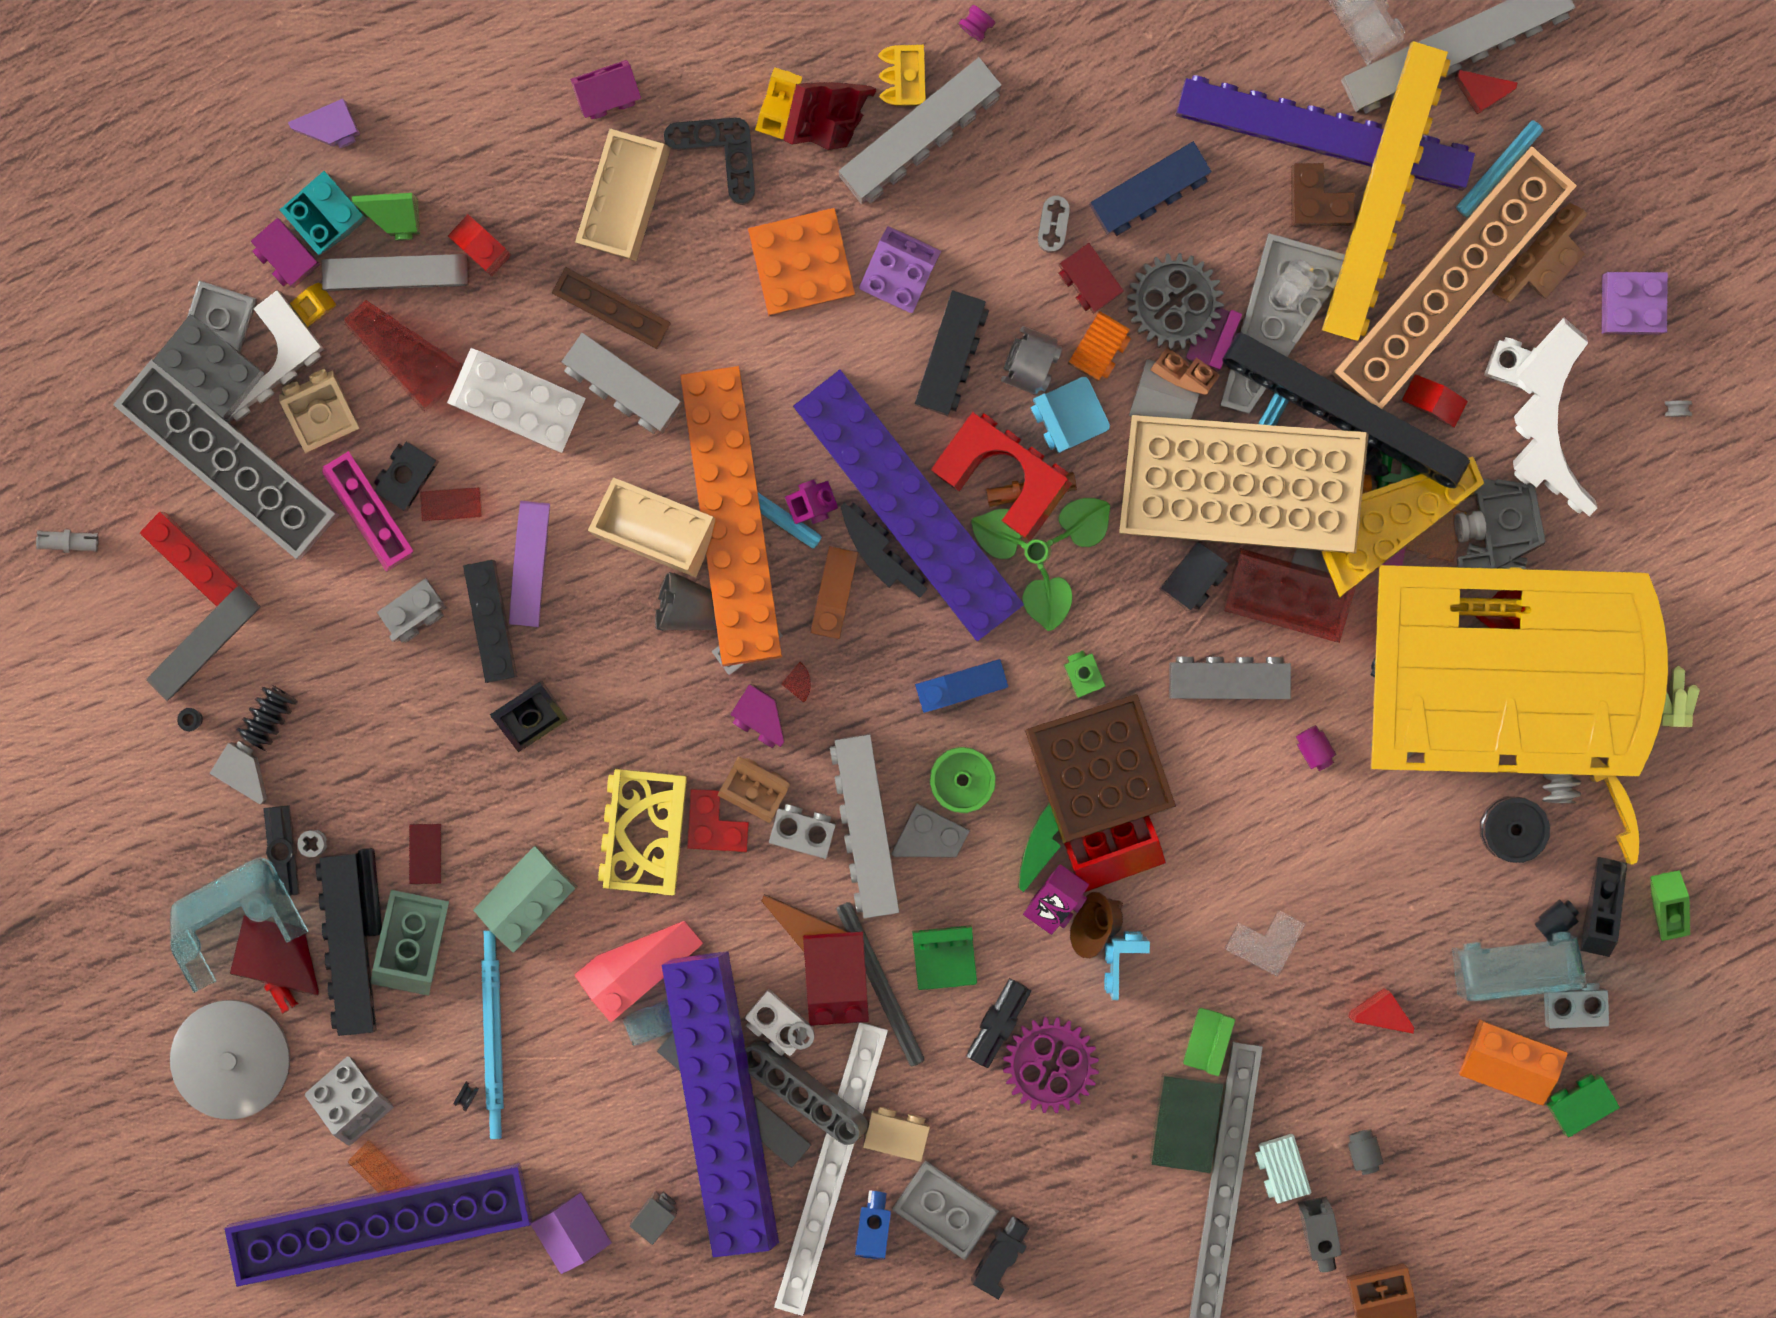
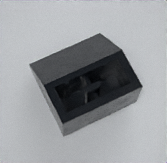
M1197 542L1159 589L1186 611H1191L1193 608L1199 610L1209 598L1206 591L1210 586H1218L1227 576L1228 572L1225 568L1228 563Z

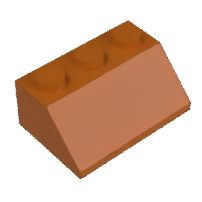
M1479 1019L1459 1075L1543 1106L1559 1079L1568 1053L1562 1049Z

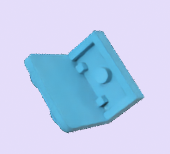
M1087 377L1078 378L1047 394L1044 393L1034 398V406L1030 407L1037 423L1043 422L1047 433H1044L1043 436L1049 449H1056L1057 454L1100 435L1110 428L1109 421Z
M1123 931V936H1112L1111 943L1105 944V961L1110 964V973H1105L1104 990L1106 993H1110L1112 1000H1119L1120 953H1150V941L1141 934V931Z

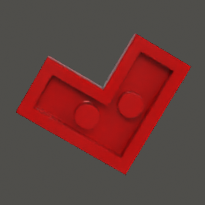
M691 789L687 849L747 852L749 822L719 820L720 797L717 795L720 790Z

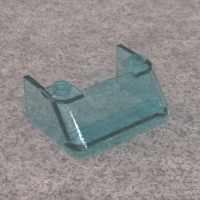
M261 857L255 858L181 898L172 905L170 909L171 952L193 993L216 982L200 951L201 943L195 931L234 909L242 906L247 917L255 922H262L273 917L286 943L308 932L306 925L269 860Z
M1570 932L1553 933V939L1546 942L1494 948L1481 947V942L1463 944V949L1458 947L1452 948L1457 995L1467 1001H1482L1587 988L1586 974L1577 937L1571 935Z

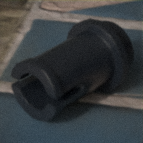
M185 708L178 714L177 722L181 729L190 732L201 726L203 716L194 708ZM190 714L194 717V722L192 725H190L188 722V716Z

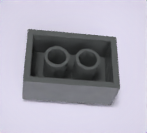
M191 314L152 360L208 407L227 420L265 374V372Z

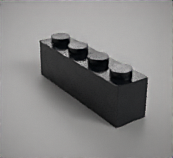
M952 290L914 404L915 406L946 416L949 415L950 410L956 412L961 395L957 394L956 391L959 382L966 383L971 366L965 364L969 354L975 355L980 338L975 337L978 325L984 327L989 310L984 308L986 301Z
M488 560L463 565L485 683L518 677L496 561Z

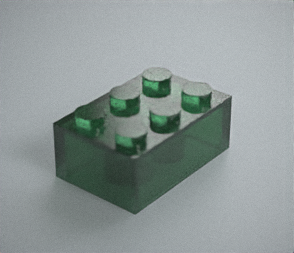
M1162 1073L1149 1160L1151 1165L1211 1173L1223 1083L1221 1081Z

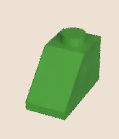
M1680 870L1650 876L1651 897L1661 941L1689 936V894Z

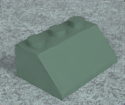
M534 846L473 911L489 930L514 953L578 886L542 851Z

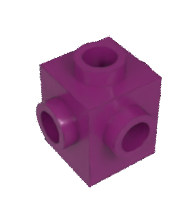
M815 479L798 485L799 491L785 496L795 524L810 519L812 524L829 519V512L838 509L829 481L816 484Z

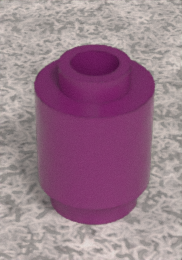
M1316 725L1295 736L1299 742L1297 746L1310 769L1317 767L1318 771H1321L1334 763L1332 758L1337 754L1323 730L1319 731Z

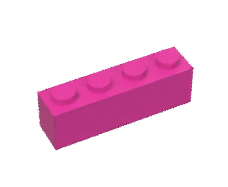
M346 452L323 466L322 474L385 571L388 572L412 557L413 549L350 452Z

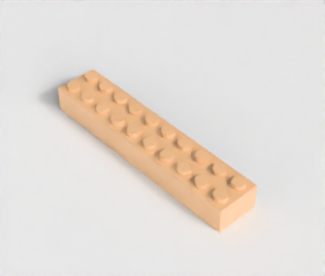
M1530 147L1368 331L1365 337L1362 338L1334 370L1332 375L1352 393L1383 409L1577 185L1536 149Z

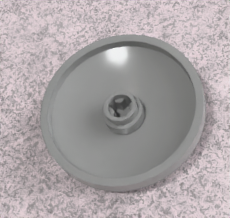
M221 1000L203 1006L182 1023L172 1043L170 1068L178 1091L192 1107L214 1118L240 1119L261 1111L279 1095L289 1074L290 1049L283 1029L267 1011L246 1001Z

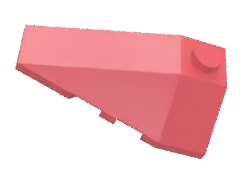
M682 921L597 955L579 970L575 977L595 1005L612 1022L664 978L662 964L673 958L688 957L704 943L689 925Z

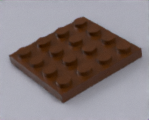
M1138 694L1025 730L1063 843L1176 807Z

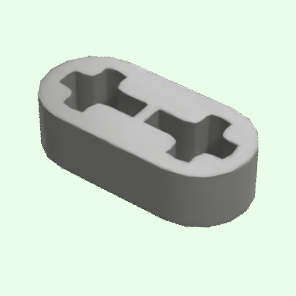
M1061 196L1049 197L1042 208L1038 244L1042 250L1048 253L1059 251L1065 241L1070 209L1067 200ZM1055 201L1060 202V207L1064 208L1065 212L1059 213L1057 222H1051L1052 212L1048 211V206H1053ZM1050 226L1056 227L1055 237L1060 238V242H1055L1053 247L1047 246L1048 242L1043 240V235L1047 236L1049 234Z

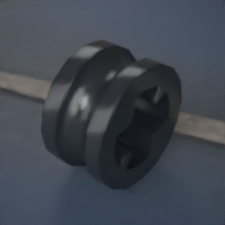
M466 1081L453 1105H461L466 1112L479 1088H471L469 1082Z

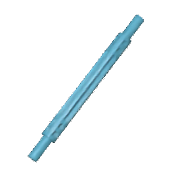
M484 930V960H481L486 1109L489 1110L490 1139H501V1109H504L500 970L499 960H496V936L490 930Z

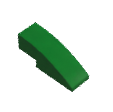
M1049 802L1039 815L1024 849L1018 888L1023 892L1061 847L1059 843L1052 839L1059 829Z

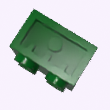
M971 925L912 931L919 990L977 984Z

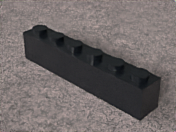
M358 853L320 857V863L316 864L317 881H322L323 893H319L320 911H325L326 923H322V937L324 941L328 940L329 952H325L326 970H331L332 982H328L329 1000H334L335 1011L331 1012L332 1029H337L338 1036L373 1033L377 1028L371 984L368 939L365 932Z

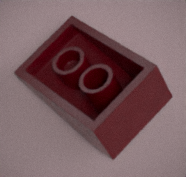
M863 931L803 935L809 1025L869 1022Z

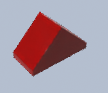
M1462 70L1455 74L1454 79L1476 114L1481 113L1512 93L1518 82Z
M1416 374L1401 400L1455 428L1468 403L1466 399L1448 387Z

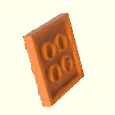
M835 208L748 228L768 316L855 296Z

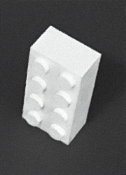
M471 348L447 403L562 453L586 398Z

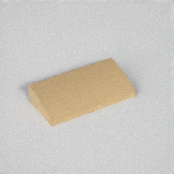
M609 129L575 243L637 261L671 148L669 146Z
M613 477L588 531L600 540L696 577L711 540L715 518Z

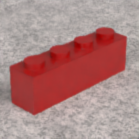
M159 512L141 530L140 534L216 607L239 585L251 595L165 512Z

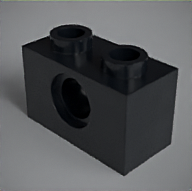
M406 441L403 446L398 444L392 452L390 459L393 462L387 471L382 469L376 477L374 484L377 487L374 491L407 512L439 461ZM406 466L411 470L412 477L407 483H400L396 477L397 471L401 467Z

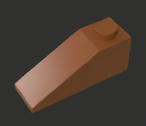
M829 546L810 633L840 639L858 552Z
M764 894L761 900L803 952V935L846 932L844 928Z

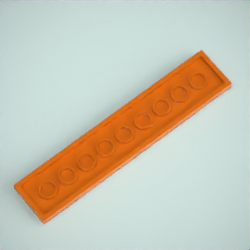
M735 366L682 374L680 377L700 512L715 518L706 557L722 666L782 658L740 368Z

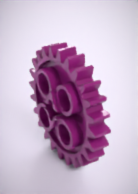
M1044 1016L1043 1025L1039 1026L1033 1019L1032 1029L1029 1030L1024 1025L1021 1026L1024 1035L1019 1036L1013 1033L1012 1037L1017 1042L1016 1045H1006V1048L1012 1052V1055L1003 1056V1060L1010 1063V1066L1003 1068V1072L1011 1073L1012 1076L1005 1082L1006 1084H1016L1011 1093L1012 1095L1020 1092L1023 1094L1020 1099L1021 1104L1025 1103L1028 1099L1031 1100V1110H1034L1038 1104H1041L1043 1113H1046L1048 1106H1052L1056 1114L1059 1111V1105L1063 1104L1067 1111H1069V1101L1073 1100L1078 1105L1081 1104L1078 1095L1080 1093L1085 1096L1090 1095L1085 1088L1086 1084L1091 1086L1096 1084L1089 1078L1090 1075L1099 1074V1070L1091 1067V1064L1099 1061L1098 1057L1090 1056V1053L1096 1050L1095 1045H1085L1089 1041L1090 1036L1085 1035L1080 1038L1079 1034L1082 1030L1080 1026L1076 1027L1073 1031L1070 1029L1071 1020H1067L1064 1026H1061L1059 1017L1056 1016L1053 1024H1049L1047 1017ZM1039 1038L1049 1039L1051 1041L1049 1051L1046 1053L1036 1051L1034 1046ZM1061 1040L1063 1045L1055 1059L1058 1068L1050 1070L1044 1088L1039 1089V1084L1046 1072V1066L1043 1062L1051 1060L1056 1044ZM1069 1049L1077 1051L1079 1055L1077 1062L1072 1065L1065 1064L1062 1061L1063 1053ZM1028 1065H1035L1039 1068L1040 1073L1035 1080H1027L1023 1076V1070ZM1055 1077H1063L1067 1081L1066 1088L1061 1092H1055L1050 1088V1083Z

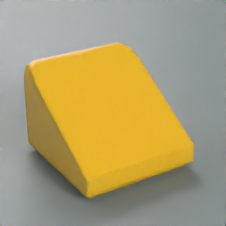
M318 282L307 287L290 305L305 325L309 327L336 306V303L327 291L322 290V284Z

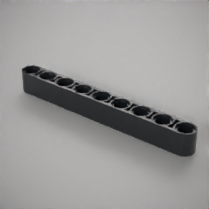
M1237 333L1222 358L1223 363L1230 369L1343 431L1367 432L1369 434L1368 445L1445 487L1456 488L1470 463L1469 458L1458 450L1246 334Z

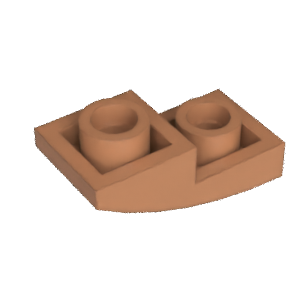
M1168 347L1150 369L1161 378L1178 387L1205 395L1220 376L1197 357L1190 364L1180 355L1169 350Z

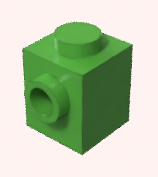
M1083 650L1067 657L1069 663L1064 664V668L1077 698L1106 687L1092 653L1085 655Z

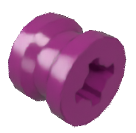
M975 5L970 7L969 15L958 23L966 33L979 42H982L985 38L987 29L993 28L996 24L987 13Z

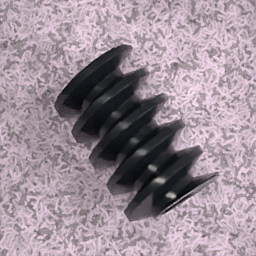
M272 685V689L262 687L261 690L267 696L265 699L255 698L256 702L260 705L259 709L252 707L248 709L254 718L243 717L242 720L248 726L247 729L239 727L236 729L242 738L263 751H266L262 744L271 745L273 743L268 733L274 735L279 733L274 723L283 725L286 722L281 713L291 714L292 710L287 703L295 705L298 703V700Z

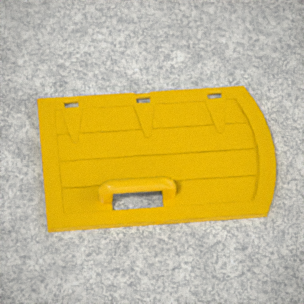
M1379 565L1371 769L1640 776L1660 728L1668 680V648L1665 625L1659 600L1649 573L1537 570L1515 567L1502 569ZM1460 589L1521 590L1522 594L1521 599L1461 598ZM1522 606L1525 607V611H1524V612H1520L1521 609H1522ZM1459 615L1520 618V629L1459 627ZM1407 752L1424 753V763L1406 762ZM1500 755H1516V765H1498ZM1592 757H1607L1608 768L1590 767Z

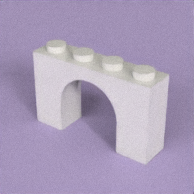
M275 291L253 308L276 339L278 347L276 362L272 369L259 380L227 421L235 419L238 422L251 412L248 407L256 401L260 404L265 402L274 394L272 390L280 383L283 385L288 384L298 376L295 371L304 364L310 367L322 357L319 353L324 348L279 291Z

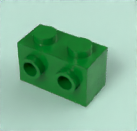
M1592 1073L1587 1074L1576 1081L1578 1086L1569 1091L1566 1088L1557 1091L1551 1095L1552 1101L1546 1104L1563 1134L1568 1138L1620 1108L1602 1076L1598 1074L1593 1076Z

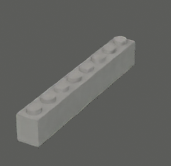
M1507 0L1418 43L1448 52L1446 59L1451 60L1446 75L1448 76L1461 70V63L1471 59L1474 64L1489 56L1488 51L1497 46L1502 51L1516 44L1515 38L1523 34L1530 38L1542 32V25L1552 21L1555 26L1570 19L1568 13L1572 12L1575 6L1572 0ZM1410 46L1342 78L1341 82L1355 112L1364 110L1365 114L1380 108V101L1388 97L1393 101Z

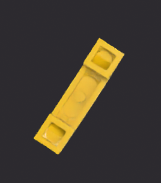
M1592 757L1590 767L1608 768L1599 758ZM1589 775L1592 782H1599L1604 779L1626 832L1615 837L1626 862L1631 865L1637 863L1639 855L1638 825L1634 809L1624 787L1616 776Z

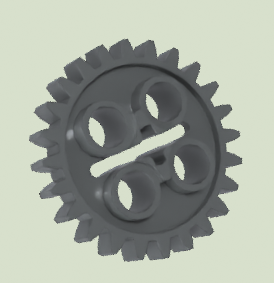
M1169 253L1166 254L1164 263H1161L1155 257V267L1152 268L1145 263L1144 269L1146 274L1138 272L1135 274L1140 283L1130 284V288L1136 294L1127 296V300L1135 302V305L1128 307V312L1137 313L1131 319V323H1141L1142 325L1137 333L1141 334L1147 331L1149 333L1147 342L1157 338L1158 348L1166 341L1168 342L1169 350H1173L1175 343H1179L1181 349L1185 350L1186 341L1188 340L1195 347L1197 346V336L1204 340L1207 339L1205 329L1215 331L1216 327L1211 320H1221V315L1215 312V310L1223 309L1224 304L1216 301V299L1222 297L1224 293L1223 291L1214 290L1220 284V280L1210 281L1214 271L1211 269L1204 273L1202 270L1205 262L1202 261L1197 266L1193 265L1194 256L1192 255L1187 262H1183L1181 253L1178 254L1176 261H1172ZM1172 275H1182L1186 280L1185 285L1181 288L1173 287L1169 283V278ZM1192 284L1197 286L1195 290L1181 299L1180 308L1174 305L1161 318H1154L1158 312L1169 306L1171 296L1176 299ZM1158 293L1163 298L1162 304L1158 307L1150 306L1146 302V297L1149 294ZM1192 297H1200L1205 302V306L1203 309L1195 311L1189 307L1188 301ZM1169 316H1178L1182 321L1181 327L1175 330L1169 329L1165 324V320Z

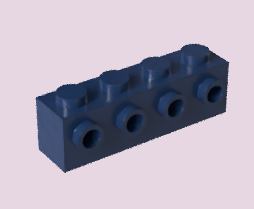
M1193 141L1091 201L1089 205L1107 236L1113 232L1118 236L1131 228L1129 222L1138 217L1144 221L1157 213L1155 207L1161 203L1166 202L1167 206L1183 197L1181 194L1183 190L1191 186L1194 191L1209 182L1206 177L1212 171Z

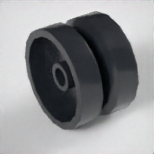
M1506 796L1495 800L1485 809L1480 820L1479 834L1484 847L1493 856L1508 862L1524 863L1536 858L1545 849L1550 838V823L1546 813L1537 803L1522 797ZM1514 824H1518L1516 828L1520 829L1518 835L1511 833V827Z

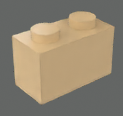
M879 1107L878 1111L872 1110L863 1148L921 1162L930 1129V1124L924 1123L925 1118L908 1114L907 1118L896 1116L897 1111L885 1107Z

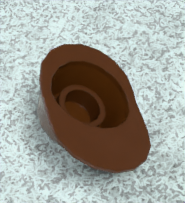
M1091 892L1086 896L1087 899L1075 916L1070 928L1072 947L1076 954L1082 958L1097 956L1107 940L1118 934L1122 928L1123 914L1121 909L1123 903L1119 900L1106 898L1100 892Z

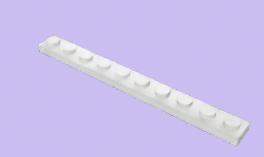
M864 1022L858 1024L838 1091V1096L861 1114L864 1113L888 1029ZM846 1123L847 1130L852 1134H856L855 1127L850 1123ZM826 1133L774 1307L803 1316L854 1146V1144L844 1145L828 1133Z

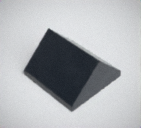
M543 681L538 682L490 714L491 718L518 752L568 720Z

